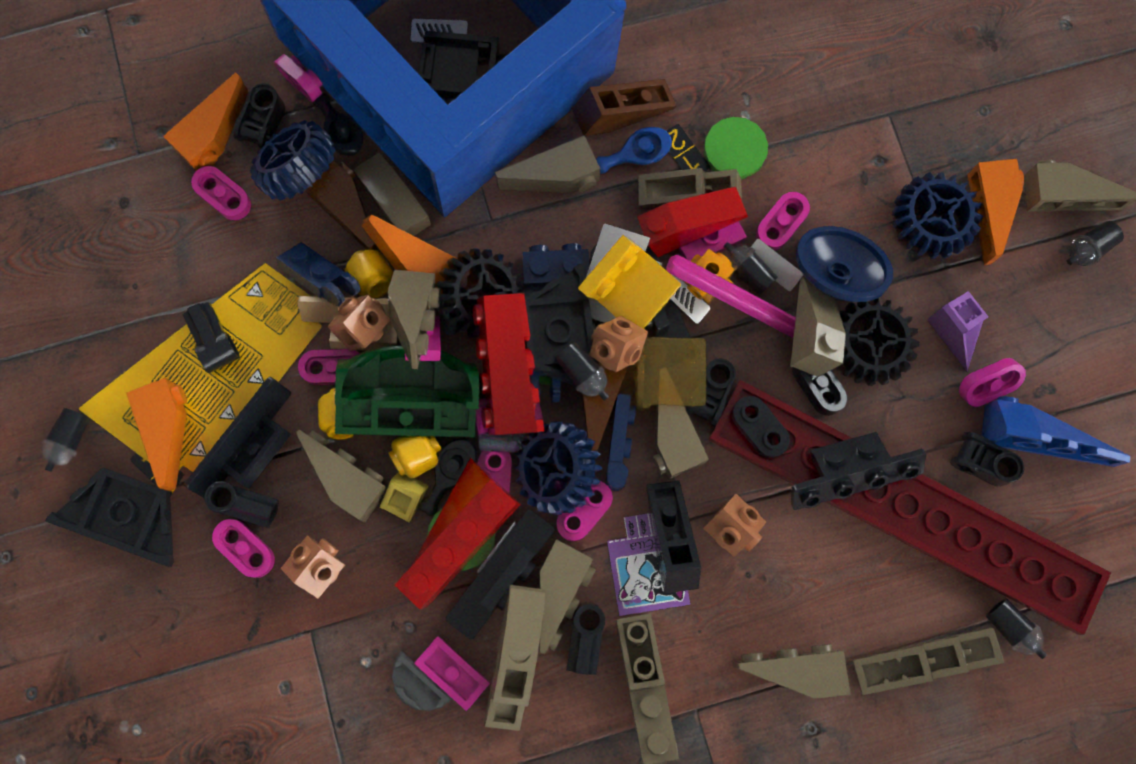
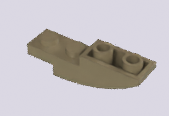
M515 585L509 586L496 648L497 660L484 717L485 727L520 731L524 709L529 704L535 674L544 612V589Z
M651 613L616 619L642 763L662 764L679 761Z

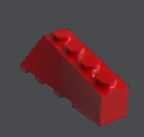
M524 293L482 296L477 299V304L473 305V320L475 325H479L480 339H476V355L478 360H482L483 373L479 374V390L481 394H485L486 408H482L481 412L483 428H488V435L544 432L543 419L536 420L534 411L536 404L540 403L538 388L534 387L533 383H530L529 377L532 376L535 368L534 357L529 348L525 349V342L530 340Z
M470 458L414 562L394 586L419 610L428 607L521 504Z

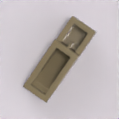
M380 153L352 169L391 225L413 236L431 225L424 209Z
M702 168L642 174L639 175V207L655 209L668 202L735 186L742 200L741 177L737 169L704 173Z

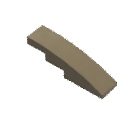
M989 627L853 659L862 695L931 682L934 681L933 679L966 673L972 669L1002 664L1004 660L994 627Z

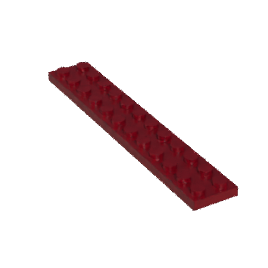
M739 380L708 440L795 485L820 477L811 459V450L852 438ZM753 396L762 400L787 430L790 443L787 450L779 457L765 458L761 456L734 424L732 410L735 404L743 397ZM748 407L745 409V414L748 418H756V411L753 408ZM768 434V443L771 445H777V436L774 434ZM923 474L911 480H900L886 484L880 489L858 492L845 499L837 498L827 501L832 506L1078 635L1085 634L1111 575V572Z

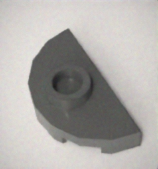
M400 651L393 663L392 679L394 691L404 704L414 710L430 711L442 708L452 700L444 690L414 664L415 662L408 655Z

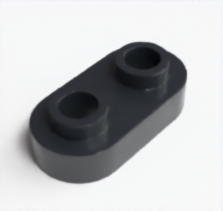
M792 367L796 381L817 412L830 416L845 407L847 402L846 392L832 370L817 377Z
M747 396L735 404L732 410V420L761 456L776 458L787 450L790 443L789 434L762 400L757 397ZM748 407L753 408L756 411V418H748L745 414V409ZM768 434H774L777 436V445H771L768 443Z

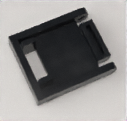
M426 31L424 33V41L428 44H422L418 74L440 97L456 99L481 78L477 76L479 57L490 58L488 71L497 64L499 37Z

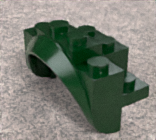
M402 344L376 347L350 359H338L335 382V434L475 437L476 409H479L478 369L475 363H465L444 351H440V361H419L418 369H412L409 361L405 360V351ZM372 396V398H360V397Z

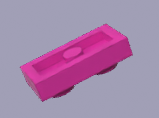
M440 636L436 637L414 663L465 711L472 706L491 683Z

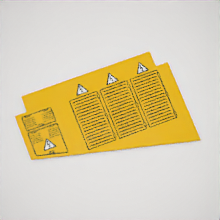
M264 263L212 304L224 332L229 334L239 352V359L208 373L195 352L197 344L186 324L79 407V410L149 462L126 393L163 378H167L173 383L180 385L187 398V403L183 404L187 418L179 470L182 466H185L193 472L266 379L272 377L279 382L322 328V325L318 322L302 321L298 307V298L311 295Z

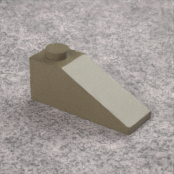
M584 135L495 172L499 190L572 193L576 190L583 192L593 188L600 179V167Z
M1050 159L1037 162L1024 175L1028 212L1124 210L1136 201L1135 191L1071 163H1056L1055 160Z
M806 277L800 279L790 366L819 377L843 364L846 333L835 299L818 290Z
M665 367L660 369L657 375L656 455L652 457L660 475L666 473L668 480L704 465L709 458Z

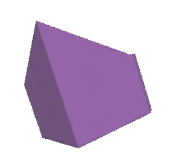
M969 291L949 302L927 319L968 372L983 321L988 318V315Z

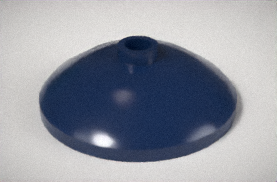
M836 226L817 227L806 232L797 245L796 261L800 270L814 287L828 296L848 302L871 301L881 297L892 283L893 268L887 255L872 240L853 230Z

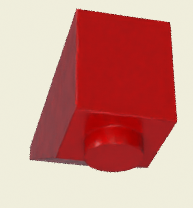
M735 186L668 202L637 216L644 236L650 237L648 246L657 257H660L748 217V214Z

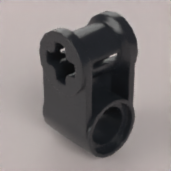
M261 83L250 90L242 112L234 125L233 137L235 140L240 142L247 140L258 144L259 148L262 149L265 146V142L272 139L273 134H276L281 119L285 114V104L273 86ZM273 99L269 106L262 107L266 100Z
M719 358L714 359L708 364L686 407L688 415L691 413L709 420L710 425H717L736 376L735 367L730 361ZM716 368L722 369L727 375V381L722 384L714 382L710 376L711 370Z
M968 431L964 432L962 436L964 442L957 457H952L950 462L956 469L974 475L997 487L1005 486L1020 479L1025 469L1023 460L1016 453L992 443L982 435ZM999 461L1008 467V477L1001 475L998 471Z

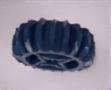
M304 120L299 124L296 122L292 123L289 128L284 127L278 134H273V138L266 141L265 146L257 151L258 156L253 158L250 172L252 173L251 178L254 180V184L265 195L279 201L284 200L286 197L291 199L296 193L303 194L306 188L309 186L313 187V183L317 179H322L321 175L329 170L328 164L334 160L333 155L336 149L333 146V141L330 139L331 136L314 121L307 122Z
M931 172L926 173L922 179L919 176L915 177L910 184H906L901 189V195H898L894 201L897 207L892 210V216L898 219L893 223V228L902 229L898 239L907 238L909 240L906 245L907 249L913 248L914 245L918 247V256H922L928 251L930 259H935L939 254L943 259L949 258L952 252L956 255L961 253L964 247L970 246L974 242L973 236L980 232L981 228L978 224L982 221L983 215L977 213V211L981 209L982 203L973 202L976 192L968 193L965 190L968 182H963L961 185L957 184L956 175L951 176L948 180H946L944 172L938 173L935 178ZM915 201L920 205L918 209L921 213V218L918 221L914 211ZM955 211L957 212L959 218L958 230L955 227L957 223L953 217V213ZM946 212L942 217L940 216L939 218H937L936 216L928 219L932 214L934 215L936 213L940 215Z
M554 421L550 424H543L544 432L529 433L530 440L520 442L524 450L515 454L520 459V464L513 467V469L520 472V477L514 482L518 485H523L519 494L528 497L527 504L537 507V510L542 513L561 515L562 513H572L576 511V507L587 505L585 497L595 495L591 486L600 483L595 477V472L601 470L602 467L595 464V459L601 454L598 451L592 450L595 441L591 438H586V431L578 429L572 423L563 424V422Z

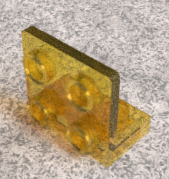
M646 337L641 356L635 363L636 411H648L650 405L704 406L706 404V340L702 338Z

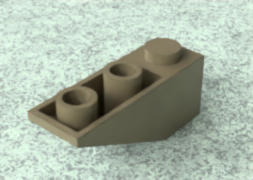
M394 270L387 291L390 319L412 369H418L421 355L426 356L428 352L429 336L427 332L434 329L435 311L433 310L440 307L439 295L441 294V288H436L435 273Z
M298 430L296 434L330 500L358 520L366 523L386 493L387 487L381 484L384 477L369 467L364 472L353 465L357 459L340 448L337 453H334L325 447L329 441L312 430L307 435Z
M557 539L540 570V589L545 590L540 636V653L544 655L548 648L555 651L564 633L558 629L564 616L571 619L580 600L574 597L579 586L582 585L587 588L596 570L590 566L593 558Z
M832 644L810 646L811 653L798 654L797 648L776 650L777 657L763 658L762 652L747 653L741 655L742 661L733 662L734 668L814 699L851 695L844 651L833 650Z

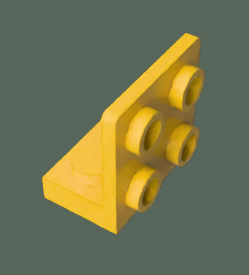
M622 235L578 289L587 297L597 300L616 318L623 316L644 329L681 287V283L633 240Z

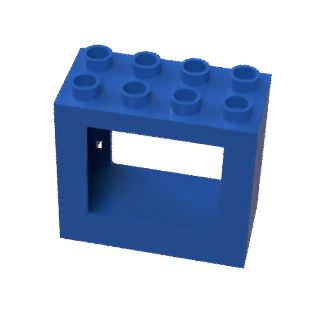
M260 0L276 37L307 70L310 69L316 74L323 84L322 87L444 218L495 175V172L503 169L572 110L573 106L589 87L600 86L614 74L619 42L621 40L624 11L626 10L625 0H511L538 30L447 105L366 19L388 0Z

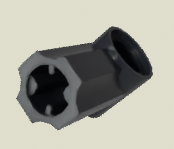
M209 302L197 303L187 308V311L182 315L197 344L195 346L197 357L208 373L240 358L233 340L227 332H224L220 320Z
M219 481L211 484L204 496L205 504L210 510L265 528H270L278 511V499L249 491L227 482ZM224 490H229L231 492V501L225 507H220L217 503L218 495Z
M591 602L582 603L573 614V626L566 666L567 671L586 675L597 674L602 633L605 626V615L597 604ZM590 609L596 611L599 620L595 627L584 628L580 625L579 617L583 611Z

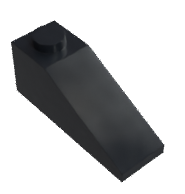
M680 480L647 484L646 491L656 556L664 594L699 589L702 567Z

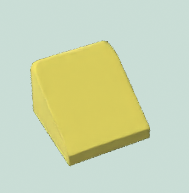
M398 472L391 479L380 508L410 522L429 486L415 478H409L406 474L400 476Z

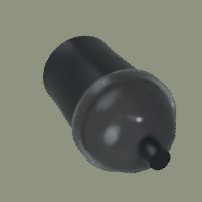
M1105 221L1088 233L1079 235L1071 243L1069 248L1070 258L1067 259V264L1072 265L1075 263L1079 266H1093L1097 264L1106 253L1123 241L1124 234L1122 229L1115 222Z
M729 242L723 246L729 251L726 257L735 269L733 273L758 295H761L778 278L756 254V250L753 247L750 248L744 244L733 247Z
M576 341L554 358L576 386L575 389L578 393L581 392L589 397L599 394L603 400L609 397L604 391L607 385L605 369L602 366L600 367Z
M63 408L47 438L43 439L41 443L43 445L42 455L44 459L49 461L45 470L52 472L55 464H66L72 457L76 456L77 447L90 418L71 409Z
M1007 598L997 603L986 614L987 619L1011 644L1010 647L1014 651L1024 655L1036 653L1041 659L1047 656L1041 649L1044 644V637L1040 631L1041 627L1028 619Z

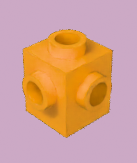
M708 249L702 257L696 254L692 258L691 262L732 284L734 283L730 278L735 269L731 266L730 260L722 253L716 252L715 254L712 250ZM685 282L688 285L687 289L696 298L703 299L708 304L715 298Z

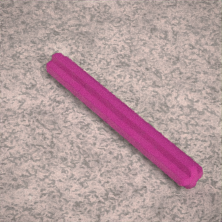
M680 255L672 256L669 259L666 270L670 274L794 338L796 317Z

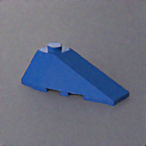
M1001 396L984 407L982 436L1003 448L1110 467L1130 463V455L1031 405L1019 403L1017 398Z

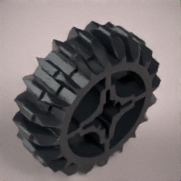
M473 248L470 249L469 253L466 251L459 252L457 255L458 259L451 258L447 261L449 269L444 268L439 272L445 281H438L435 284L437 288L443 290V294L439 295V301H444L445 304L444 307L439 309V313H449L450 316L446 324L450 326L457 323L456 332L462 334L467 331L469 338H476L480 335L479 325L474 324L473 317L464 309L461 301L466 302L473 314V305L477 304L478 296H470L469 293L477 292V290L481 289L482 292L490 291V294L486 295L517 294V292H521L524 289L520 285L516 286L515 280H518L521 275L518 273L511 274L510 272L514 263L506 262L503 264L504 255L499 253L493 256L491 249H484L481 252L480 249ZM469 270L470 275L467 276L466 287L459 291L461 279ZM488 272L494 277L498 285L491 282Z
M879 298L871 300L870 303L868 301L857 302V305L850 302L845 307L846 311H839L846 333L843 364L847 368L843 371V376L847 377L852 372L855 373V383H860L864 377H866L868 386H873L877 380L881 385L889 383L890 378L896 381L901 378V372L906 373L911 369L909 362H913L917 358V354L913 349L919 347L920 342L911 337L918 333V329L908 327L912 317L907 316L903 319L900 315L903 312V307L899 306L895 310L891 309V300H886L882 306ZM868 318V324L864 326V331H858L856 334L849 333L854 321ZM883 323L892 331V333L886 331ZM852 349L858 350L862 354L863 360ZM890 349H896L895 357L891 363L878 365V360L882 357L883 351L888 352Z

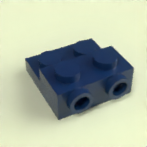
M576 243L565 244L562 246V250L549 251V247L546 245L531 246L529 252H523L525 297L533 292L540 291L546 284L566 275L579 264H584L585 275L587 276L589 270V250L581 249V245Z

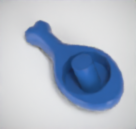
M646 127L639 129L628 138L620 151L607 157L599 156L596 158L600 167V174H604L611 167L622 163L637 165L654 164L669 152L672 146V139L670 134L662 128Z

